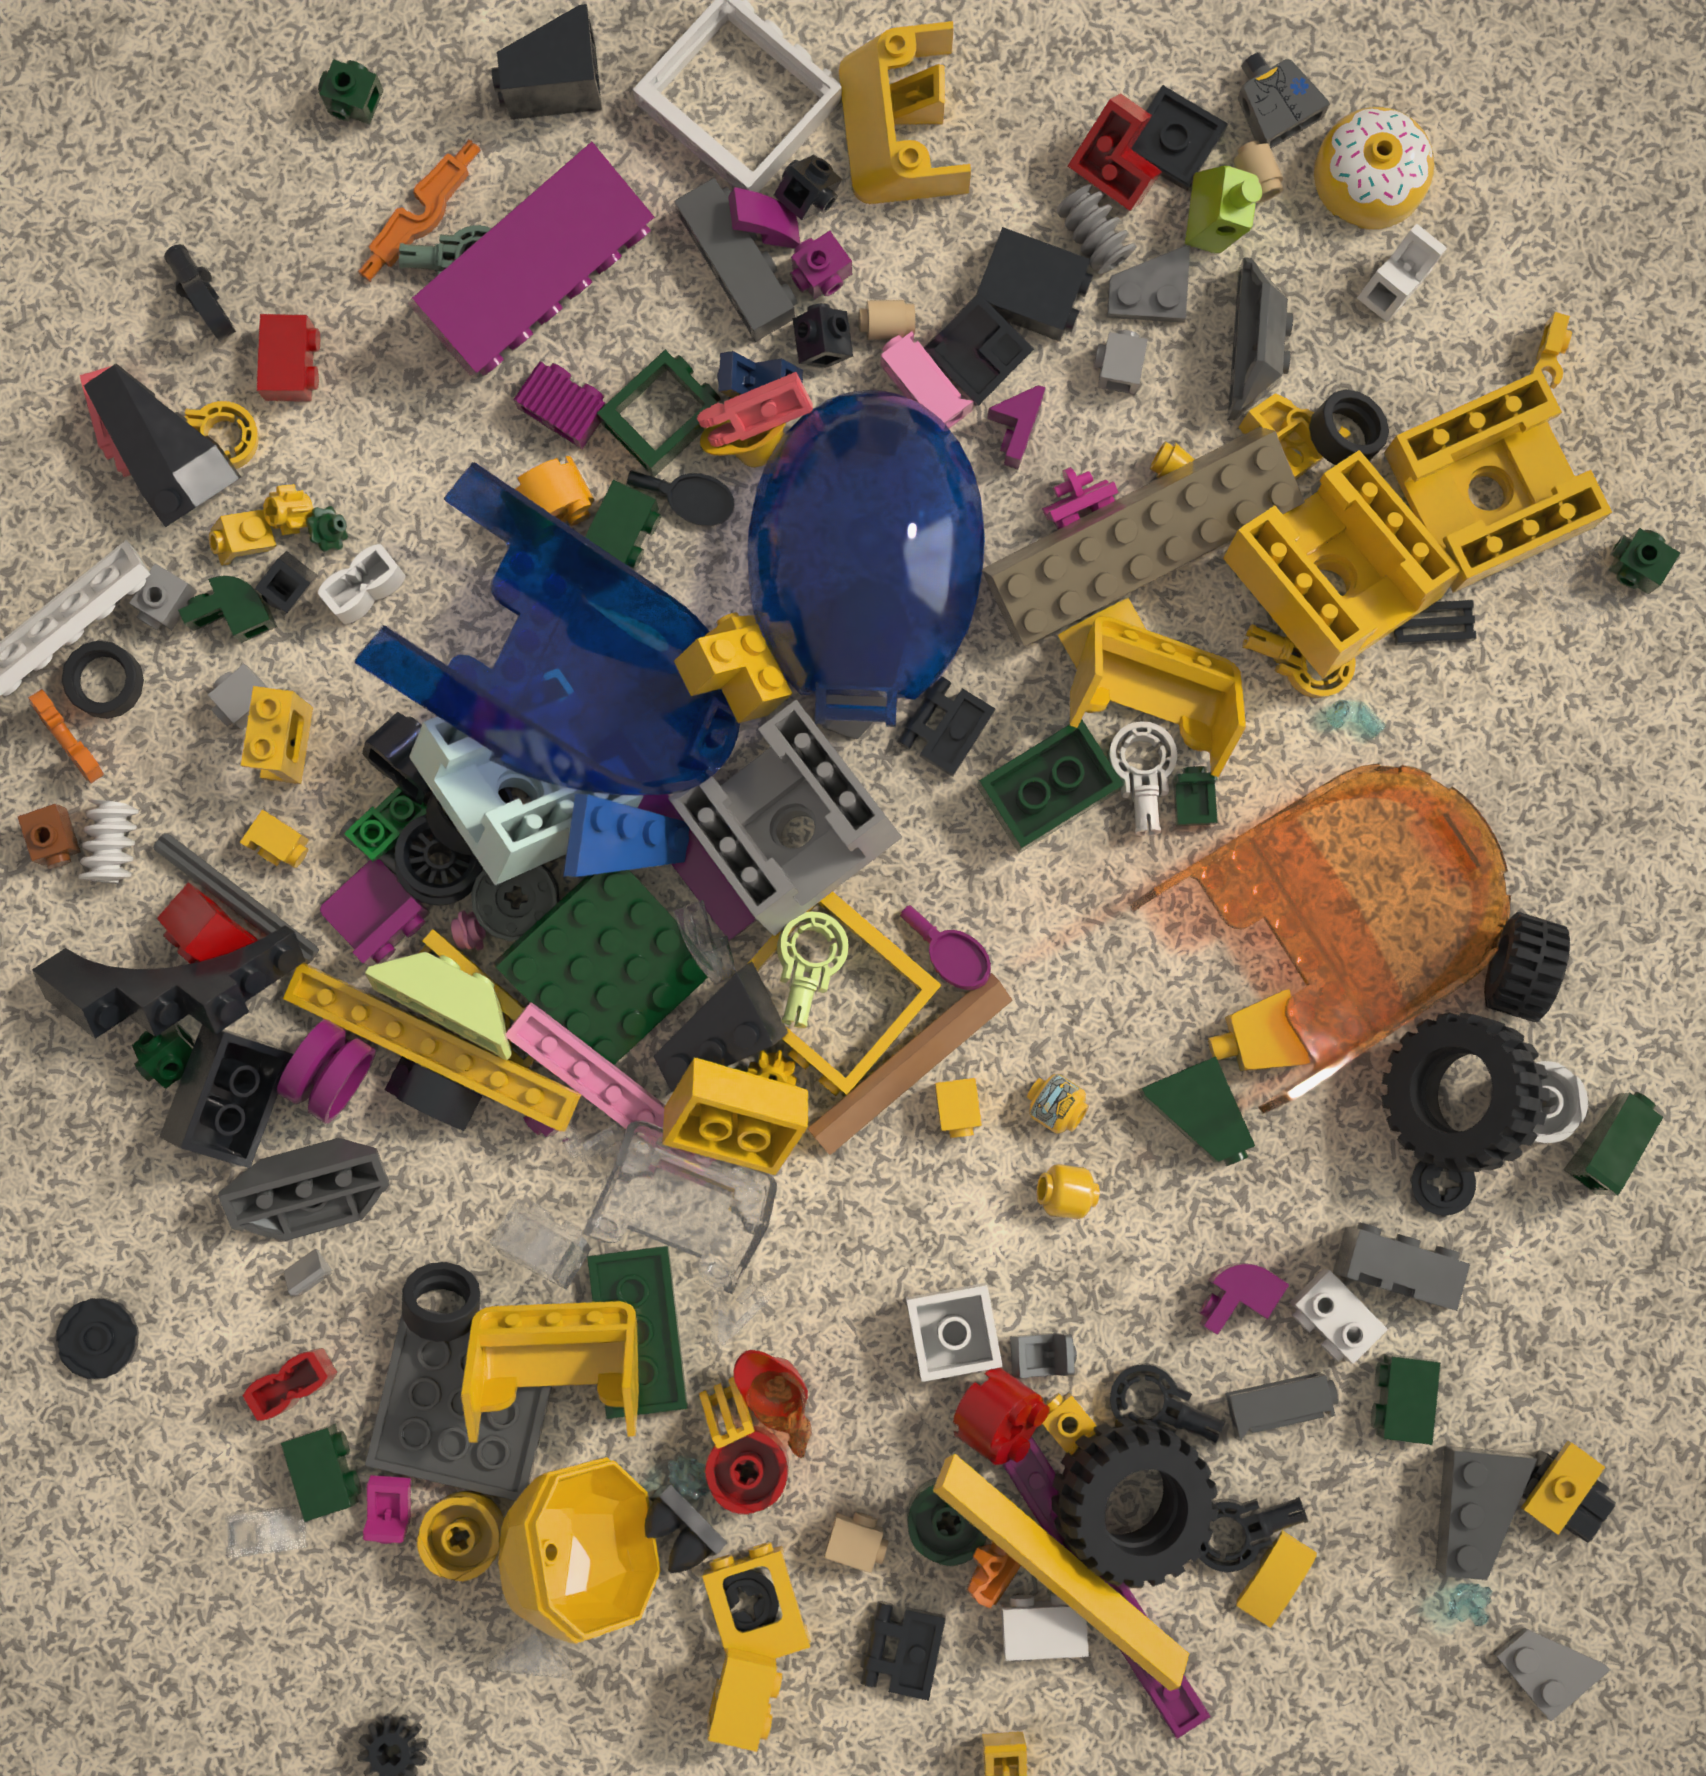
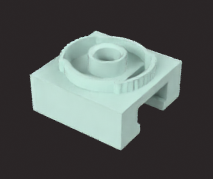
M558 669L424 721L409 756L494 885L567 854L575 794H589L635 808L638 807L645 795L619 757L594 766L568 729L567 724L571 718L580 715L583 705ZM505 787H516L526 792L532 801L523 805L520 799H516L506 804L500 798L498 791Z

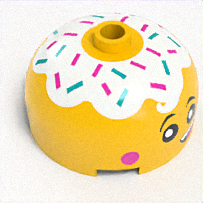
M1385 107L1360 109L1339 120L1325 136L1314 163V182L1322 203L1334 216L1337 215L1346 222L1359 226L1358 228L1362 229L1388 228L1407 219L1423 201L1434 174V154L1424 130L1408 115Z

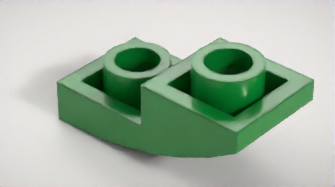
M397 787L376 808L372 806L344 835L367 858L374 862L396 845L399 835L411 821L426 814L427 805L425 803L422 805L416 803Z

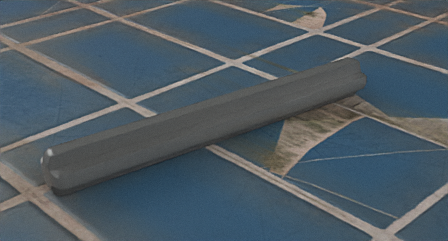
M164 833L155 842L153 848L157 853L265 935L271 934L284 925L295 931L305 958L304 963L309 964L316 957L319 948L173 836Z

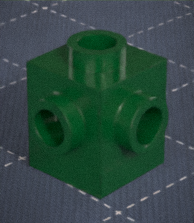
M333 59L329 71L325 70L322 73L318 85L319 95L330 115L342 121H349L352 118L369 125L384 91L377 74L369 72L368 68L352 60L343 63Z
M1639 528L1629 537L1622 535L1610 553L1615 559L1608 570L1616 574V579L1624 586L1632 589L1639 588L1649 595L1662 585L1681 553L1667 545L1664 537L1657 532Z
M178 1022L156 1037L146 1030L132 1044L138 1059L134 1065L148 1082L155 1079L164 1089H167L176 1081L181 1080L195 1040Z

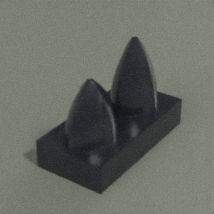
M671 1484L659 1487L649 1498L653 1503L648 1509L645 1518V1536L647 1538H660L672 1534L677 1529L681 1531L670 1552L669 1573L687 1571L699 1565L708 1556L717 1555L728 1543Z

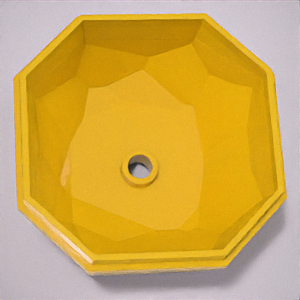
M607 1457L550 1471L536 1477L508 1510L501 1528L498 1565L503 1594L512 1611L547 1635L571 1644H577L635 1624L636 1621L640 1620L661 1572L655 1538H647L645 1536V1518L650 1508L648 1492L614 1460L611 1461Z

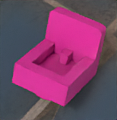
M370 1475L367 1483V1521L363 1529V1540L376 1541L381 1544L402 1543L411 1519V1478Z

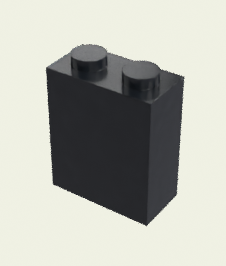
M1002 227L977 293L979 292L1009 323L1061 341L1064 331L1072 333L1080 310L1075 309L1074 305L1078 295L1086 297L1092 282L1093 275L1087 273L1090 259Z

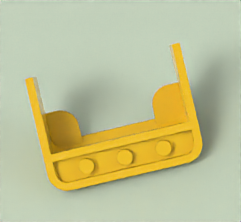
M953 21L890 28L842 59L839 65V81L842 90V107L851 183L854 195L861 202L879 204L969 193L970 164L931 168L929 152L922 143L915 140L896 141L888 69L905 67L914 58L952 54Z
M1098 616L1095 619L1088 633L1070 690V725L1077 728L1085 712H1101L1106 709L1109 701L1116 702L1178 724L1180 735L1189 748L1195 751H1207L1210 753L1211 775L1219 777L1246 728L1242 680L1239 668L1222 656L1109 616Z
M613 1301L490 1306L481 1309L473 1317L461 1392L469 1443L477 1442L481 1412H496L508 1408L516 1399L517 1387L597 1384L600 1401L607 1406L624 1407L627 1437L636 1436L639 1396L637 1321L635 1309L630 1304Z

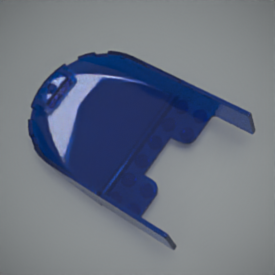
M472 462L448 490L444 500L507 544V551L491 580L490 589L495 600L518 617L492 669L479 660L462 654L455 656L446 665L386 625H382L358 653L354 660L355 664L491 750L492 754L489 761L546 783L601 794L645 796L675 794L690 790L707 781L730 757L738 738L740 723L737 722L722 689L690 696L674 660L697 638L705 637L710 632L708 628L686 606L501 479L477 463Z

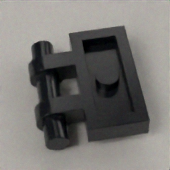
M938 675L931 687L927 686L920 696L923 700L912 717L908 716L902 724L904 730L896 742L910 750L917 738L924 740L927 744L920 753V757L954 777L996 709L963 688L955 700H951L945 694L952 683ZM937 708L946 714L934 731L926 726V723Z
M878 1601L875 1616H870L868 1630L871 1631L867 1653H862L860 1667L863 1668L861 1684L868 1687H876L879 1673L891 1675L889 1692L929 1701L946 1616L905 1607L902 1623L891 1620L893 1604ZM887 1636L899 1638L894 1660L883 1657Z

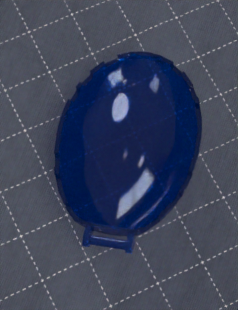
M862 390L848 392L823 401L814 407L813 411L803 415L783 435L770 455L756 489L748 529L747 550L749 589L755 620L786 680L800 695L816 694L815 724H826V720L884 722L886 727H896L898 698L916 700L934 682L939 681L955 659L956 653L965 635L968 633L977 598L979 597L984 564L985 528L981 496L973 468L960 442L945 423L921 403L900 394L881 390ZM827 696L887 697V705L827 704Z

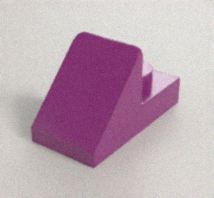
M1037 385L988 409V420L1015 428L1014 431L1007 429L1002 441L1000 451L1006 453L1004 465L1019 470L1044 398L1046 387Z

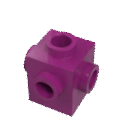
M830 230L816 240L809 238L795 248L794 254L791 256L793 271L790 272V276L802 293L807 290L814 300L823 294L825 297L834 294L843 286V280L852 275V260Z

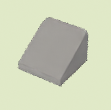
M315 1248L284 1271L287 1290L291 1296L303 1295L332 1274V1269L318 1249Z

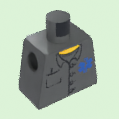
M1257 52L1241 64V68L1249 81L1242 85L1238 101L1255 141H1259L1260 144L1267 143L1272 149L1324 118L1330 105L1329 101L1292 60L1285 59L1270 68L1262 54Z

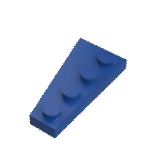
M575 794L564 876L579 877L685 862L686 850L689 844V826L682 820L589 794Z

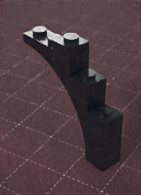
M284 925L252 944L231 953L198 963L169 968L130 969L107 966L90 961L65 948L33 968L32 971L45 999L94 1039L128 1017L132 1018L156 1037L187 1015L192 1016L216 1035L249 1013L245 1003L247 1000L304 963L305 958L295 931Z

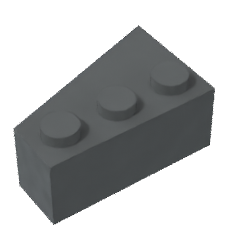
M1358 1222L1357 1229L1345 1227L1333 1274L1447 1309L1458 1310L1470 1263L1458 1260L1460 1252L1436 1246L1435 1252L1419 1248L1421 1241L1418 1239L1397 1234L1396 1240L1381 1236V1228Z

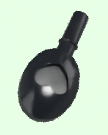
M630 470L626 485L657 494L658 497H667L673 511L687 522L695 525L715 526L722 524L731 517L735 509L734 497L728 487L709 475L688 473L677 477L671 483L665 479H658Z

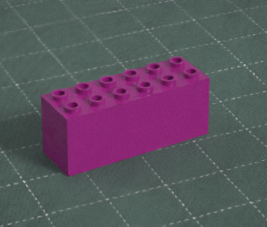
M591 141L413 296L407 304L470 376L477 372H480L482 376L487 375L504 360L499 354L507 346L513 351L534 334L529 329L533 323L538 321L540 325H543L563 308L559 301L565 295L571 300L592 283L588 275L594 270L600 275L622 257L617 250L623 245L629 249L643 239L651 231L647 224L655 217Z

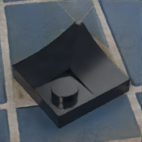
M979 292L924 346L926 352L978 406L1034 350L1027 340Z

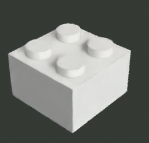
M986 1283L906 1297L922 1382L1003 1367Z

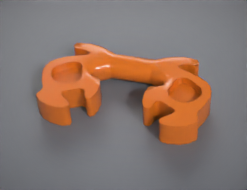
M43 689L28 697L30 704L39 715L41 721L71 758L86 781L88 780L91 784L104 776L98 762L87 747H84L81 741L78 742L65 725L62 715L54 707L53 702Z

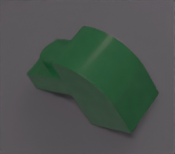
M217 576L208 579L214 594L204 593L194 596L187 601V606L178 610L184 624L193 631L225 617L233 636L241 643L278 627L268 604L250 584L233 576Z

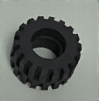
M1516 912L1501 930L1489 961L1484 985L1486 1006L1489 1009L1531 1022H1539L1552 1007L1564 979L1570 953L1568 928L1561 924Z

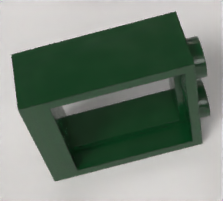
M666 349L597 412L600 423L652 477L661 472L705 430V428L700 426L697 415L703 409L705 410L721 400L717 392L708 383L704 382L700 385L691 376L694 371L680 355L674 358ZM667 370L703 407L655 451L620 413Z

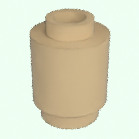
M1256 140L1241 146L1237 150L1239 155L1233 160L1235 168L1255 174L1262 187V196L1256 203L1268 201L1283 191L1281 184L1283 176L1269 144H1260Z
M867 300L866 308H859V332H866L867 340H891L898 335L903 338L911 331L915 334L914 304H905L904 300Z

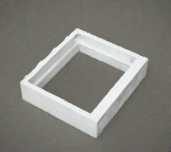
M714 0L632 89L636 105L733 188L736 187L754 192H759L842 102L841 84L832 77V72L826 68L821 70L811 62L810 54L799 44L791 45L783 38L782 31L775 23L768 19L764 22L754 13V8L747 0ZM728 20L820 97V100L754 172L661 94Z

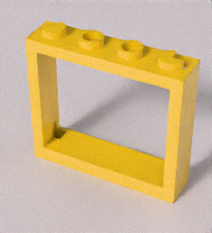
M832 891L818 903L920 990L918 995L846 1078L786 1027L788 1033L782 1040L792 1048L787 1055L805 1070L811 1064L822 1074L818 1082L833 1095L837 1096L840 1091L848 1095L942 985ZM814 905L806 912H811L816 905ZM799 924L796 925L795 927H793V928L790 930V932H789V934H788V937H789V936L793 933V931L799 926ZM781 932L775 936L772 935L748 962H753L757 972L777 951Z

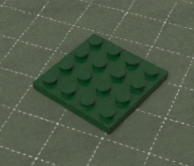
M630 870L587 875L493 962L494 966L529 1002L543 1010L613 1065L719 968Z

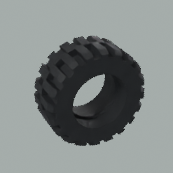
M1462 1012L1459 1015L1453 1013L1439 1014L1436 1021L1425 1019L1417 1024L1418 1033L1407 1032L1399 1040L1403 1045L1401 1050H1392L1387 1060L1392 1063L1390 1073L1383 1072L1382 1084L1387 1085V1095L1381 1096L1382 1107L1390 1109L1391 1116L1386 1118L1391 1131L1401 1132L1397 1141L1404 1149L1414 1151V1157L1424 1163L1435 1164V1167L1465 1172H1480L1481 1169L1494 1170L1501 1168L1504 1163L1503 1160L1513 1162L1522 1155V1150L1520 1149L1522 1144L1528 1146L1533 1144L1538 1137L1533 1132L1536 1124L1544 1125L1547 1113L1541 1112L1543 1101H1550V1089L1542 1087L1541 1080L1548 1077L1545 1065L1535 1063L1534 1060L1538 1058L1539 1053L1533 1044L1523 1042L1524 1035L1514 1028L1505 1026V1023ZM1469 1054L1476 1055L1484 1062L1490 1073L1492 1098L1486 1113L1478 1123L1465 1131H1457L1450 1127L1441 1113L1438 1101L1439 1086L1444 1073L1456 1060Z
M1129 1418L1116 1419L1114 1421L1115 1427L1112 1428L1104 1422L1094 1427L1095 1435L1088 1438L1083 1434L1075 1442L1078 1446L1077 1450L1072 1455L1066 1452L1060 1462L1065 1466L1062 1474H1055L1052 1485L1059 1493L1051 1497V1509L1058 1516L1054 1520L1056 1529L1064 1538V1543L1070 1551L1095 1575H1101L1107 1582L1117 1586L1124 1583L1129 1588L1144 1587V1581H1147L1152 1587L1164 1584L1166 1582L1165 1576L1171 1574L1176 1578L1184 1573L1186 1570L1183 1566L1190 1559L1195 1563L1202 1554L1198 1550L1203 1541L1209 1543L1214 1531L1209 1527L1210 1521H1216L1218 1515V1506L1211 1501V1499H1215L1218 1496L1216 1483L1209 1478L1212 1472L1206 1461L1198 1456L1199 1453L1163 1425L1157 1426L1151 1420L1142 1418L1136 1420L1135 1423ZM1158 1470L1162 1477L1163 1495L1160 1506L1153 1518L1136 1531L1126 1534L1109 1533L1105 1524V1510L1107 1501L1114 1488L1124 1478L1135 1472Z

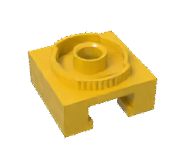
M1541 370L1396 435L1384 451V455L1413 513L1461 569V572L1450 586L1453 593L1595 528L1612 513L1592 470L1590 469L1577 476L1574 475L1548 421L1558 417L1562 411ZM1478 477H1489L1495 480L1503 491L1501 506L1489 511L1476 507L1471 502L1468 494L1470 482Z
M1360 450L1323 473L1319 480L1321 485L1318 491L1305 499V503L1284 514L1276 506H1273L1239 528L1223 558L1322 679L1441 599L1461 572L1460 567ZM1320 570H1330L1337 573L1345 583L1346 593L1341 596Z

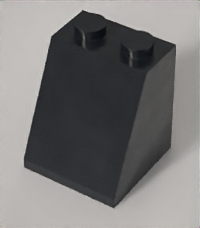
M587 4L576 6L497 51L498 67H492L493 86L495 92H498L500 107H507L511 120L602 110L595 36Z

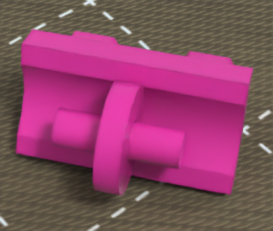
M1069 467L1062 471L1065 482L1054 486L1053 490L1057 497H1061L1069 492L1071 495L1042 508L1046 519L1053 521L1059 530L1080 519L1077 511L1089 506L1091 512H1094L1114 502L1113 495L1119 492L1115 482L1109 483L1106 479L1082 489V486L1093 482L1091 473L1087 471L1077 476L1074 470Z

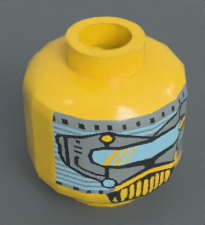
M1053 1074L1046 1081L1038 1078L1027 1094V1098L1032 1101L1029 1107L1030 1116L1056 1134L1063 1133L1066 1130L1073 1132L1089 1108V1105L1085 1103V1091L1060 1074Z

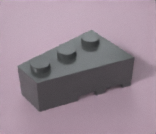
M1455 1446L1444 1447L1436 1570L1447 1577L1488 1580L1537 1458L1525 1453Z

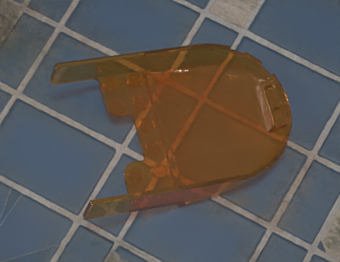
M1380 764L1364 765L1348 770L1169 878L1130 904L1133 912L1185 880L1194 878L1204 890L1221 919L1228 926L1242 930L1263 918L1307 985L1287 1000L1285 1016L1311 1057L1314 1068L1311 1072L1258 1106L1262 1114L1292 1101L1468 983L1490 963L1499 949L1497 944L1502 930L1509 920L1511 895L1506 893L1504 873L1508 869L1502 849L1488 822L1469 799L1453 786L1448 789L1432 779L1431 773L1406 765L1392 767L1380 766Z

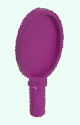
M911 905L901 912L900 917L922 936L924 941L929 943L930 961L942 979L964 990H975L987 983L991 975L990 958L984 947L976 939L957 930L939 932L936 926H933Z

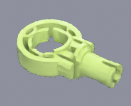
M805 912L803 915L790 921L782 930L778 939L777 953L783 966L781 982L787 983L790 980L794 965L792 978L789 983L790 992L782 1023L790 1026L791 1022L795 1021L794 1027L807 1028L808 1016L817 986V992H827L830 977L842 967L848 954V939L843 927L833 917L821 912ZM807 922V924L801 926L793 934L790 942H787L790 930L800 923ZM807 930L823 934L828 942L836 938L839 949L838 956H835L837 943H833L829 948L830 954L826 961L821 963L808 962L797 953L795 947L796 939L799 934ZM830 962L834 964L832 968L828 967ZM804 972H809L808 978L803 977Z

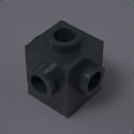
M813 154L800 161L795 159L787 166L782 174L783 179L773 196L799 219L804 220L820 211L825 213L832 207L838 197L835 191L842 178L833 171L832 166L826 160Z
M818 303L809 306L807 312L792 318L799 364L826 368L853 357L847 311L830 308V305L827 303Z

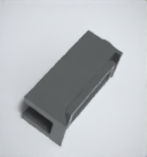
M1321 1372L1225 1393L1234 1435L1240 1442L1248 1431L1256 1433L1324 1418L1323 1412L1331 1417L1335 1416L1333 1405L1339 1403L1334 1381H1327L1326 1375Z

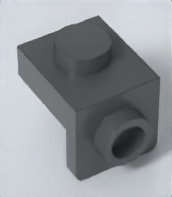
M1043 1333L1010 1336L1012 1376L1015 1378L1051 1375L1073 1376L1075 1374L1074 1364L1077 1352L1071 1334Z

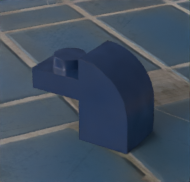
M734 351L720 353V367L717 374L718 391L727 395L729 400L794 372H797L803 384V369L782 358L755 363Z

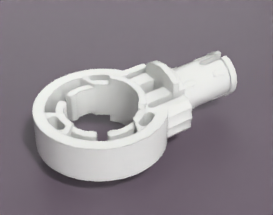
M1134 722L1123 727L1115 735L1108 752V760L1124 784L1121 788L1123 798H1129L1131 779V796L1135 809V834L1145 836V831L1148 830L1149 836L1161 833L1158 791L1160 790V797L1169 794L1168 779L1177 762V747L1172 736L1163 727L1151 722ZM1130 735V737L1127 738L1124 742V745L1121 748L1119 754V759H1117L1116 747L1121 742V740H1123L1126 736ZM1161 740L1164 744L1160 746L1158 751L1160 764L1151 770H1138L1130 766L1125 759L1126 748L1133 742L1146 741L1157 747ZM1165 747H1166V749H1167L1168 756H1169V757H1167V758H1166V750H1165ZM1164 765L1168 767L1166 770L1162 769Z

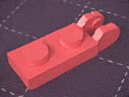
M794 372L729 399L724 404L717 403L709 408L707 407L697 415V420L701 427L708 428L730 419L731 423L723 424L708 434L707 438L710 444L714 447H719L738 439L743 441L813 411V404L797 372Z

